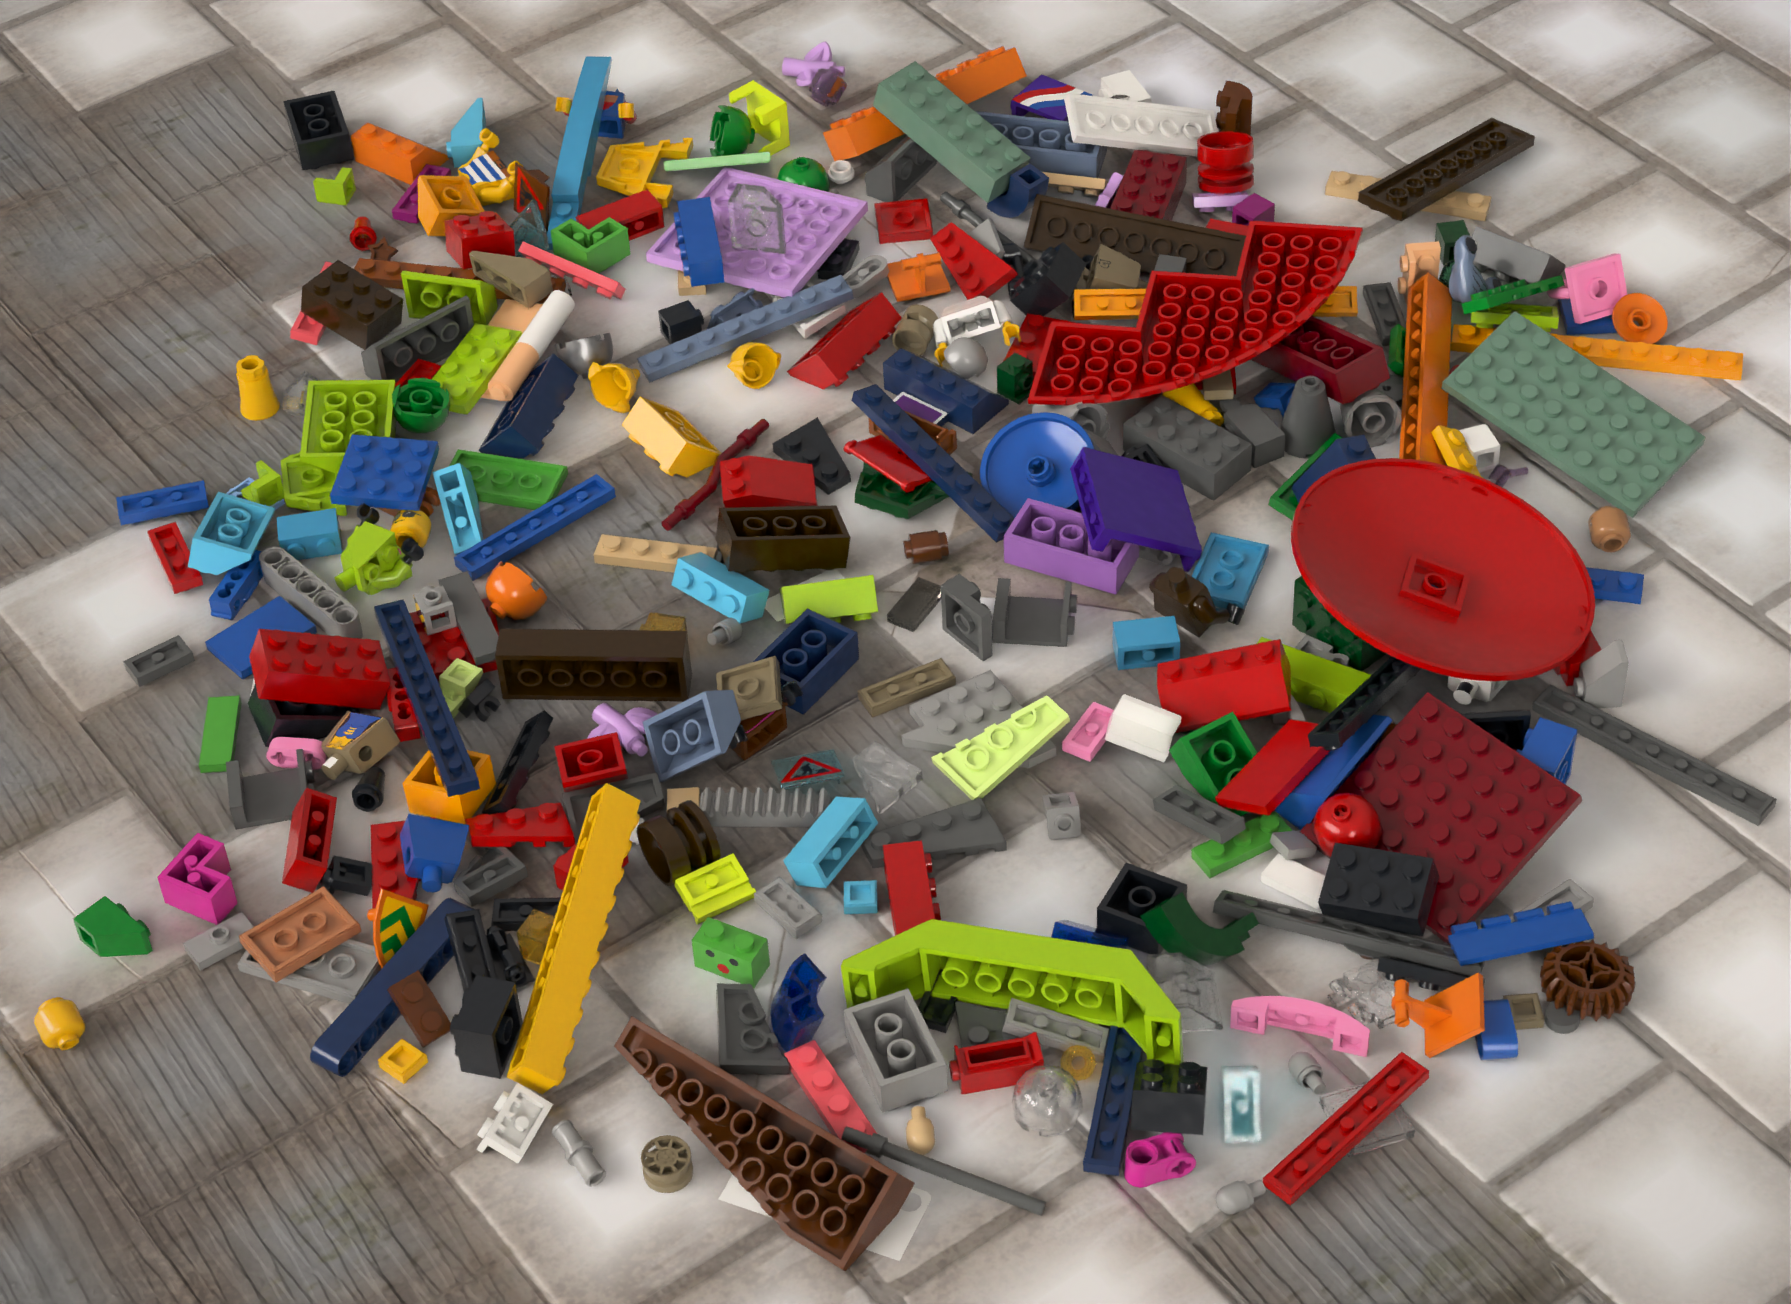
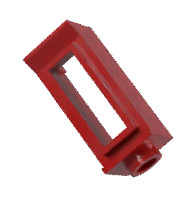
M1036 1032L1026 1037L958 1048L955 1045L954 1060L949 1061L952 1082H959L961 1094L1044 1080V1058Z

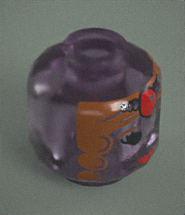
M832 66L828 70L824 68L819 69L808 87L811 92L810 97L825 107H828L829 104H837L847 87V83L842 78L844 74Z

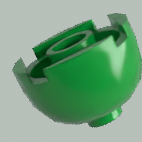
M719 105L718 107L721 109V112H715L711 124L710 141H715V149L710 148L711 155L742 154L747 149L748 144L753 143L755 130L751 128L748 116L741 109Z
M799 157L785 163L778 173V180L826 192L830 190V182L825 168L818 161L810 158Z
M428 378L409 379L407 385L400 388L399 384L392 393L394 417L401 427L409 432L419 434L435 431L443 425L448 417L450 409L449 392L447 389L445 392L436 380Z

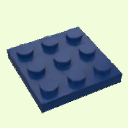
M352 434L330 493L331 504L360 506L365 503L369 507L419 511L439 452L438 441Z

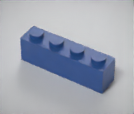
M710 197L677 201L678 212H674L673 215L684 276L690 277L691 287L724 283L723 262Z

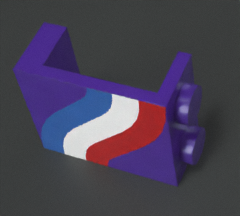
M1041 74L1018 95L1013 97L1010 108L1012 115L1025 116L1030 111L1047 119L1068 121L1064 101L1067 94L1093 95Z

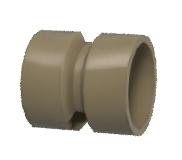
M916 304L908 307L892 336V344L898 351L902 348L915 354L923 355L934 336L933 324L938 319L936 313L924 305Z

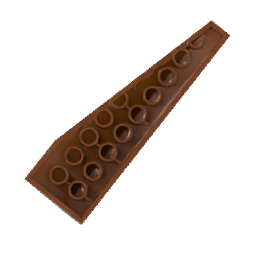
M631 1016L614 1045L633 1068L652 1085L655 1092L673 1108L672 1110L692 1129L691 1131L719 1162L738 1179L740 1185L760 1203L761 1208L780 1225V1228L787 1236L844 1271L856 1261L896 1217L915 1184Z

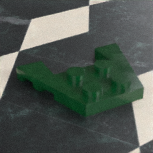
M865 462L855 491V503L905 519H909L949 497L933 480L915 486L913 491L906 493L901 489V486ZM967 472L973 478V473Z

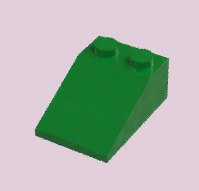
M1234 712L1181 737L1169 749L1186 780L1203 798L1217 804L1215 797L1257 754L1256 749ZM1225 808L1241 817L1250 813L1246 811Z

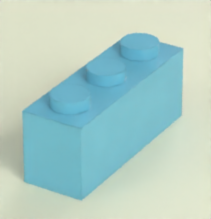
M702 552L678 558L671 584L723 615L736 619L739 624L763 617L769 589L738 572L728 571L726 565Z
M835 797L783 860L797 886L827 888L877 826L878 821L865 798Z

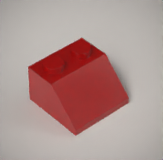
M617 732L554 746L564 792L628 779Z

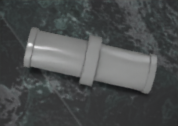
M563 1120L556 1124L552 1130V1135L556 1137L566 1152L565 1159L567 1162L577 1168L589 1187L601 1183L606 1177V1171L592 1154L593 1147L590 1143L581 1138L570 1120Z

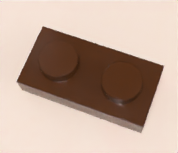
M419 970L387 989L422 1048L450 1032L451 1022Z

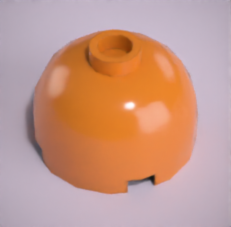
M500 561L487 578L486 595L492 604L489 608L501 619H504L506 616L513 620L529 618L546 603L547 596L541 588L535 591L531 585L533 579L521 569L508 562L503 565V562Z

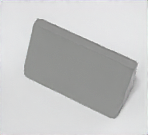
M988 218L968 233V235L1002 259L1005 253L993 220Z

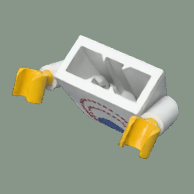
M978 296L944 308L941 317L935 320L933 324V333L937 347L935 357L939 365L943 366L942 362L945 360L944 350L954 340L961 337L970 338L994 329L1003 328L1004 342L1007 346H1010L1009 338L1016 337L1021 342L1019 326L1013 324V320L1004 303L1000 300H991L985 296Z

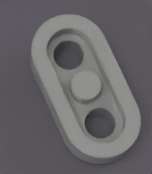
M880 255L869 256L842 276L852 289L854 298L865 294L888 275L887 260Z

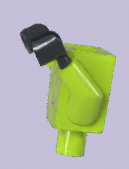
M365 503L361 504L357 508V517L362 521L360 525H356L354 532L365 521L372 524L377 523L380 518L378 511L374 508L370 509ZM408 538L402 543L401 548L397 546L399 555L364 590L366 594L374 595L384 589L398 587L402 581L413 576L411 570L413 564L411 562L418 561L424 556L423 549L418 546L415 540ZM348 544L340 556L343 572L335 576V582L343 592L357 585Z

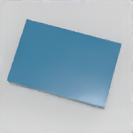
M1211 532L1192 577L1207 587L1215 607L1226 609L1228 603H1232L1245 610L1268 556L1269 545Z

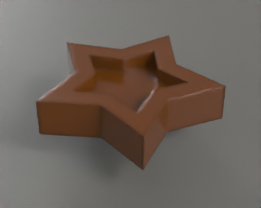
M385 236L378 244L367 245L372 253L370 259L390 261L391 257L399 252L396 248L389 246Z

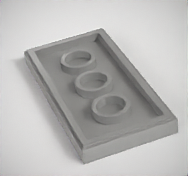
M348 939L277 983L350 1004L381 970V966L376 957L374 945ZM246 950L237 963L239 971L274 981Z

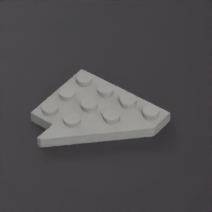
M989 670L909 705L910 715L920 727L903 734L902 744L908 748L937 753L942 752L944 754L956 747L955 744L966 738L970 740L985 732V728L994 723L998 725L1010 719L1011 714L1021 710L1023 707L996 675ZM1049 739L1019 767L1031 768L1057 756L1056 746Z

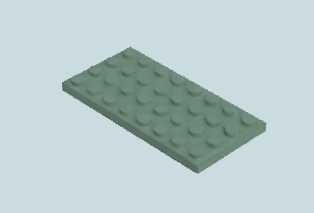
M1516 311L1495 329L1442 382L1441 389L1615 507L1623 510L1631 518L1704 444L1706 438Z

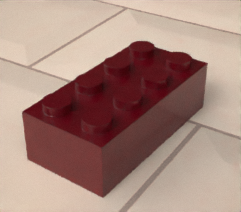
M1134 150L1110 209L1172 221L1186 185L1187 157L1155 153L1148 150Z

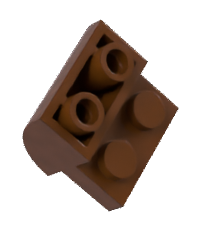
M1226 81L1223 91H1218L1216 106L1220 107V112L1217 113L1216 124L1219 132L1234 131L1251 136L1253 96L1250 89L1245 85Z

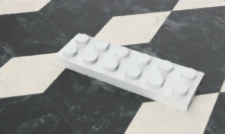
M1068 93L1064 99L1072 141L1074 143L1197 157V139L1208 133L1218 132L1213 110Z

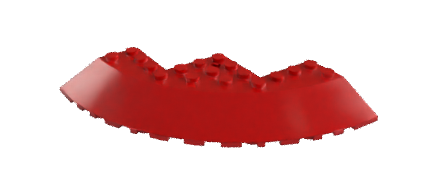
M1250 221L1236 276L1151 271L1136 327L1051 322L1028 397V404L1073 405L1078 402L1095 404L1141 398L1191 385L1249 361L1295 331L1327 301L1344 278L1355 257L1363 227Z

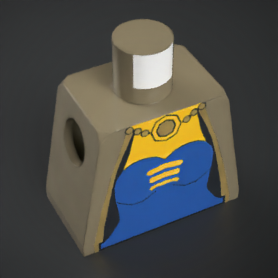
M348 711L321 744V748L328 758L321 766V769L332 780H335L343 771L358 774L365 773L397 746L400 740L386 718Z

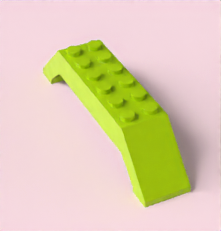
M930 919L844 959L841 964L847 1008L905 989H909L914 1001L922 998L926 991L932 990V997L950 1000L951 996H954L961 1002L1008 1009L1011 998H1015L1090 1023L1124 1028L1147 1054V1060L1156 1059L1163 1061L1165 1064L1174 1065L1184 1062L1181 1013L1135 954L1129 949ZM940 969H942V970H943V971H942V975L939 976V978H938V980H937V982H936V984H935V986H934V988H933V985H934V983H935V980H936V977H937V975H938V972H939Z

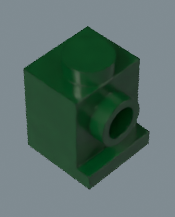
M1014 353L998 365L997 393L1018 405L1029 397L1033 384V362Z

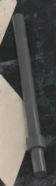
M944 192L940 196V200L950 207L952 213L958 218L966 219L975 227L985 221L974 213L970 205L963 200H957L948 192ZM997 230V233L1002 244H1015L1013 241H1011L1009 238H1007L1005 235H1003L1001 232ZM1015 244L1021 252L1023 264L1026 265L1032 259L1037 261L1033 256Z
M847 1126L843 1131L842 1140L867 1149L866 1153L878 1158L886 1156L1042 1216L1045 1210V1201L889 1143L888 1138L873 1133L871 1136Z

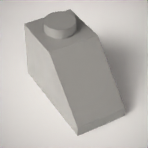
M1622 640L1613 641L1580 664L1579 678H1574L1573 682L1576 697H1580L1582 701L1596 708L1622 706L1629 663Z

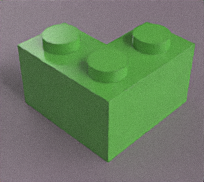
M610 217L591 229H587L571 218L551 230L554 255L598 274L631 254L628 228Z

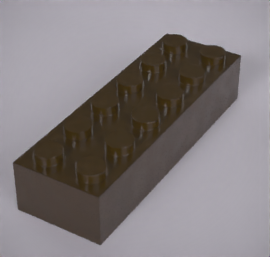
M500 629L495 659L503 699L684 702L689 699L692 670L687 631Z

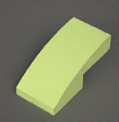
M456 658L439 676L440 688L453 719L459 713V707L466 697L474 691L483 675L482 668L459 658Z

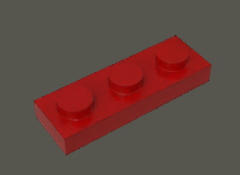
M176 522L147 531L149 540L174 594L203 585L200 572L188 567L190 551Z

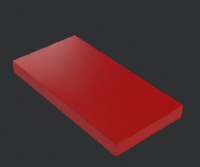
M1290 719L1215 797L1217 804L1225 808L1269 816L1331 751L1324 750L1323 747H1310L1308 734L1318 723Z

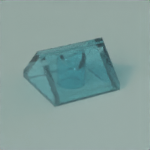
M532 199L510 225L514 230L515 257L525 258L518 252L522 242L550 253L547 232L537 201Z

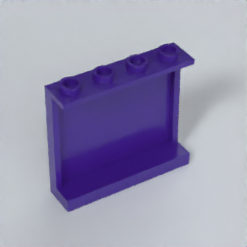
M1086 447L1081 449L1070 470L1091 549L1103 552L1110 539L1124 541L1180 555L1184 571L1189 572L1195 561L1199 560L1202 546L1197 536L1196 526L1191 516L1190 506L1187 502L1178 470Z

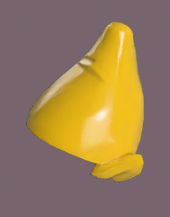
M747 342L736 348L727 367L733 371L735 377L744 386L759 389L772 380L775 371L779 367L781 353L775 352L763 343Z
M593 362L589 368L588 378L591 381V389L595 399L606 408H611L614 411L620 413L630 412L629 401L636 392L637 381L640 377L639 370L635 368L630 369L619 363H607L601 366Z

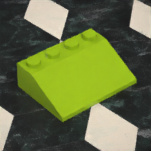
M395 380L308 381L300 461L338 474L352 434L395 438L397 420L394 417L392 393L396 388Z

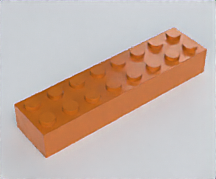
M1001 46L994 50L985 51L977 55V58L961 62L951 70L942 71L936 74L935 78L962 101L969 104L1027 75L1016 48L1013 47L1005 50L1004 46ZM873 106L858 110L846 119L842 118L831 123V129L823 132L834 161L859 156L905 134Z

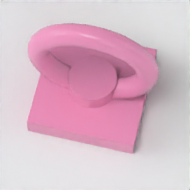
M1614 253L1566 267V279H1563L1565 286L1547 291L1550 298L1570 299L1574 322L1577 324L1612 315L1616 303L1623 296L1628 295L1621 255Z

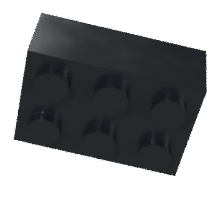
M335 91L283 101L289 130L302 170L317 169L321 166L335 163L341 164L354 159L350 135Z
M1335 843L1318 904L1322 914L1423 937L1439 874L1433 858Z

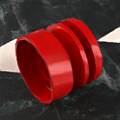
M1221 131L1208 133L1197 139L1198 161L1201 162L1198 166V187L1211 193L1224 194L1242 192L1254 185V176L1252 174L1254 166L1249 162L1254 158L1252 136L1242 132Z

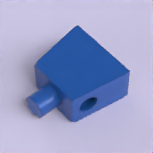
M408 814L400 832L405 874L412 878L422 879L423 890L431 893L440 891L442 883H452L461 861L469 825Z

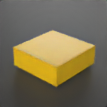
M403 1038L378 1059L379 1067L403 1084L428 1063L427 1055Z

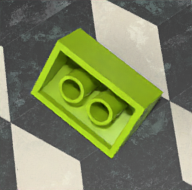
M402 271L401 273L410 318L422 319L464 296L470 299L474 324L488 325L498 308L495 286L484 281Z
M873 575L779 588L785 624L793 623L807 608L837 623H841V617L853 615V620L859 621L872 619L871 613L878 612Z

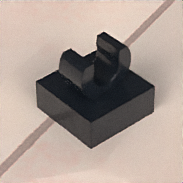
M486 678L466 697L458 711L466 718L475 711L477 718L485 722L490 714L485 710L484 706L490 707L495 712L501 705L497 698L490 696L495 686Z

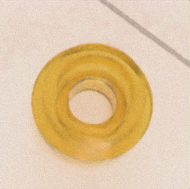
M1071 1046L1065 1050L1061 1057V1069L1072 1080H1085L1095 1070V1056L1085 1046ZM1076 1057H1082L1085 1060V1065L1080 1070H1076L1072 1066V1062Z

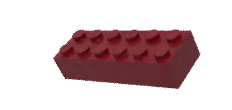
M1311 316L1304 324L1279 343L1250 359L1296 382L1306 376H1315L1324 382L1327 396L1341 404L1353 402L1359 395L1377 388L1380 383L1390 378L1383 347L1314 316Z

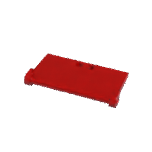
M882 435L859 442L852 440L844 446V452L849 455L853 454L901 486V489L906 493L913 491L915 486L932 480L896 444Z

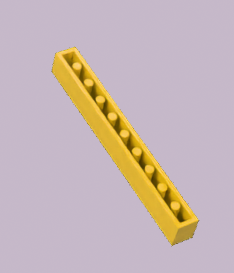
M608 783L591 796L507 1073V1078L542 1095L553 1086H558L565 1076L566 1067L563 1066L565 1058L571 1052L575 1042L572 1034L583 1015V1009L580 1008L582 1000L589 992L592 984L589 976L600 956V952L597 951L598 945L607 932L608 923L605 921L616 901V896L613 895L615 887L624 874V868H622L623 860L632 847V841L629 840L631 832L636 828L640 819V814L637 812L641 800Z

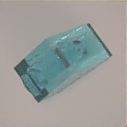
M1221 1066L1225 1143L1261 1142L1260 1071L1258 1067Z

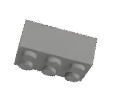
M909 989L843 1009L845 1036L882 1113L948 1091L947 1064Z

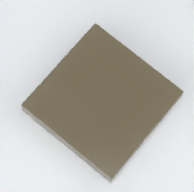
M776 656L716 673L717 690H733L741 720L782 709L780 667Z

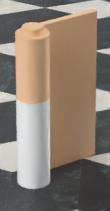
M554 290L544 304L536 303L529 309L516 300L506 299L488 325L521 331L522 335L489 381L488 389L481 398L499 401L512 400L574 310L575 302L571 296L563 291Z

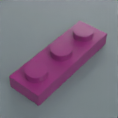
M426 164L419 175L451 176L450 168ZM419 175L392 209L393 219L416 224L420 221L418 218Z

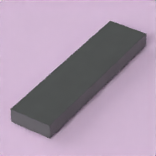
M468 571L440 579L439 586L444 587L450 601L453 603L457 625L476 666L496 660L495 652L499 636Z

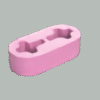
M276 737L270 742L266 753L268 761L281 768H298L297 749H303L305 761H312L313 770L321 769V766L327 760V756L321 748L322 741L308 738Z

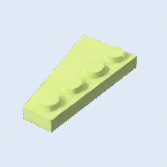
M1045 696L1011 714L1010 719L998 725L994 723L985 728V732L970 740L966 738L955 744L956 747L944 754L940 752L931 757L933 764L971 800L980 797L982 799L1069 723L1070 718L1050 697Z

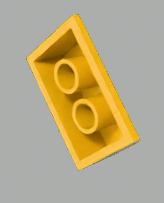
M641 396L622 423V426L630 433L628 437L635 443L642 445L645 448L644 453L660 463L659 468L670 476L675 474L686 478L714 465L716 458L721 454L679 411Z

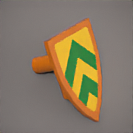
M384 889L380 890L376 908H371L367 913L368 920L373 922V941L376 957L381 969L424 923L429 907L425 903Z

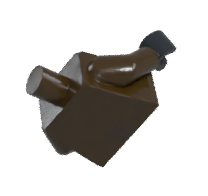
M1171 567L1166 573L1158 574L1149 584V588L1154 595L1155 611L1165 617L1175 616L1176 624L1199 638L1212 624H1223L1228 621L1239 625L1245 612L1244 609L1232 603H1228L1226 609L1216 608L1207 587L1185 573L1182 568Z

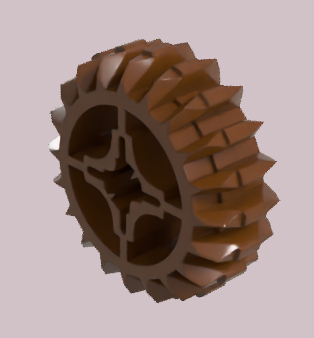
M1592 939L1590 942L1580 941L1556 946L1551 952L1547 953L1543 966H1541V991L1546 993L1547 1002L1555 1001L1556 1010L1566 1005L1568 1016L1573 1014L1574 1010L1580 1011L1581 1020L1586 1016H1590L1597 1022L1601 1015L1610 1019L1613 1013L1621 1014L1624 1006H1628V1003L1631 1001L1636 983L1634 981V967L1629 965L1628 957L1620 956L1619 948L1609 949L1607 942L1600 945L1596 944L1594 939Z

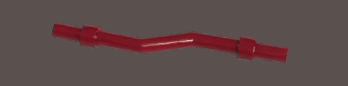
M761 419L750 429L742 431L737 436V440L716 458L706 484L689 499H683L675 506V511L662 521L664 529L669 531L681 520H687L695 513V508L716 491L721 479L720 461L734 458L742 450L753 446L757 442V437L769 428V423L765 419Z

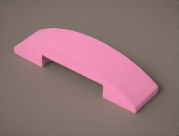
M1255 996L1233 1000L1230 1028L1264 1035L1267 1025L1332 1038V1050L1367 1057L1370 1030L1353 1017L1330 1006L1306 999L1285 996Z

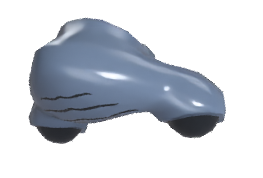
M1468 235L1461 236L1455 243V264L1451 268L1452 273L1449 279L1450 295L1454 301L1461 303L1471 301L1470 295L1502 286V283L1496 277H1489L1484 280L1478 269L1474 266L1473 261L1476 256L1477 243Z

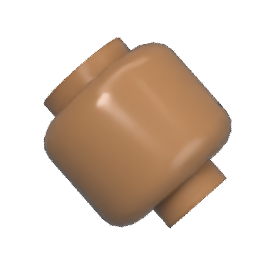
M1611 506L1601 507L1588 520L1592 544L1605 552L1621 550L1631 538L1627 515L1619 508Z

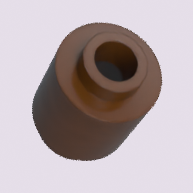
M937 530L908 534V540L903 541L906 559L911 558L913 564L942 560L943 556H949L945 532L938 533Z

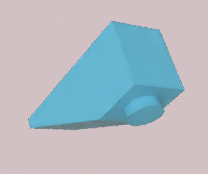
M483 98L476 99L451 130V142H446L448 158L453 157L454 168L466 164L472 158L477 147H481L483 144L479 138L480 132L486 128Z
M461 463L432 472L455 555L462 553L483 540L479 503L471 472Z

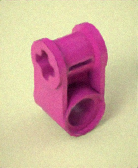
M1163 1132L1160 1135L1131 1142L1126 1149L1124 1176L1126 1181L1134 1187L1142 1188L1168 1179L1181 1178L1190 1173L1196 1166V1160L1191 1153L1187 1152L1183 1144L1184 1137L1182 1133Z

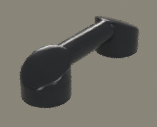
M1013 243L1002 244L1005 251L1002 260L1008 265H1012L1013 269L1019 274L1008 282V292L1011 300L1015 292L1014 285L1024 275L1022 272L1024 265L1018 247Z

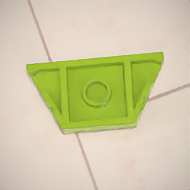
M300 452L280 460L286 507L308 511L336 508L337 515H347L346 505L331 504L330 493L337 477L336 473L301 462Z

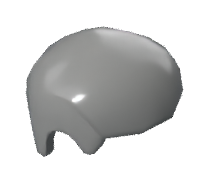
M967 337L958 338L944 350V357L948 364L964 378L969 379L973 375L978 377L986 370L988 362L986 352L980 343Z

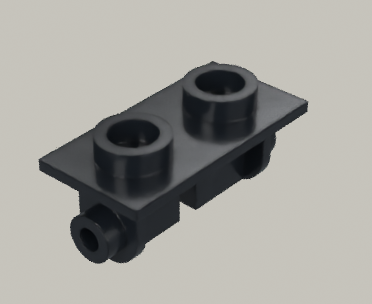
M498 926L489 927L486 931V937L498 979L515 982L516 989L534 982L535 978L511 934H506Z

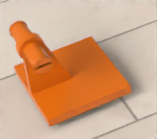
M939 252L929 255L920 253L916 254L914 258L888 263L889 273L887 279L897 302L951 292L950 285L941 267Z
M1479 972L1425 999L1424 1002L1409 996V982L1403 979L1395 981V996L1391 999L1392 1009L1395 1010L1394 1023L1398 1027H1406L1410 1023V1018L1425 1029V1055L1431 1058L1485 1031L1483 975Z

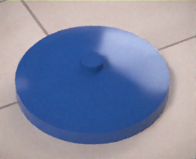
M1048 412L1025 415L1005 425L989 442L980 465L981 485L1014 518L1027 498L1074 511L1080 504L1070 468L1083 447L1094 450L1095 447L1086 431L1077 422L1066 416Z

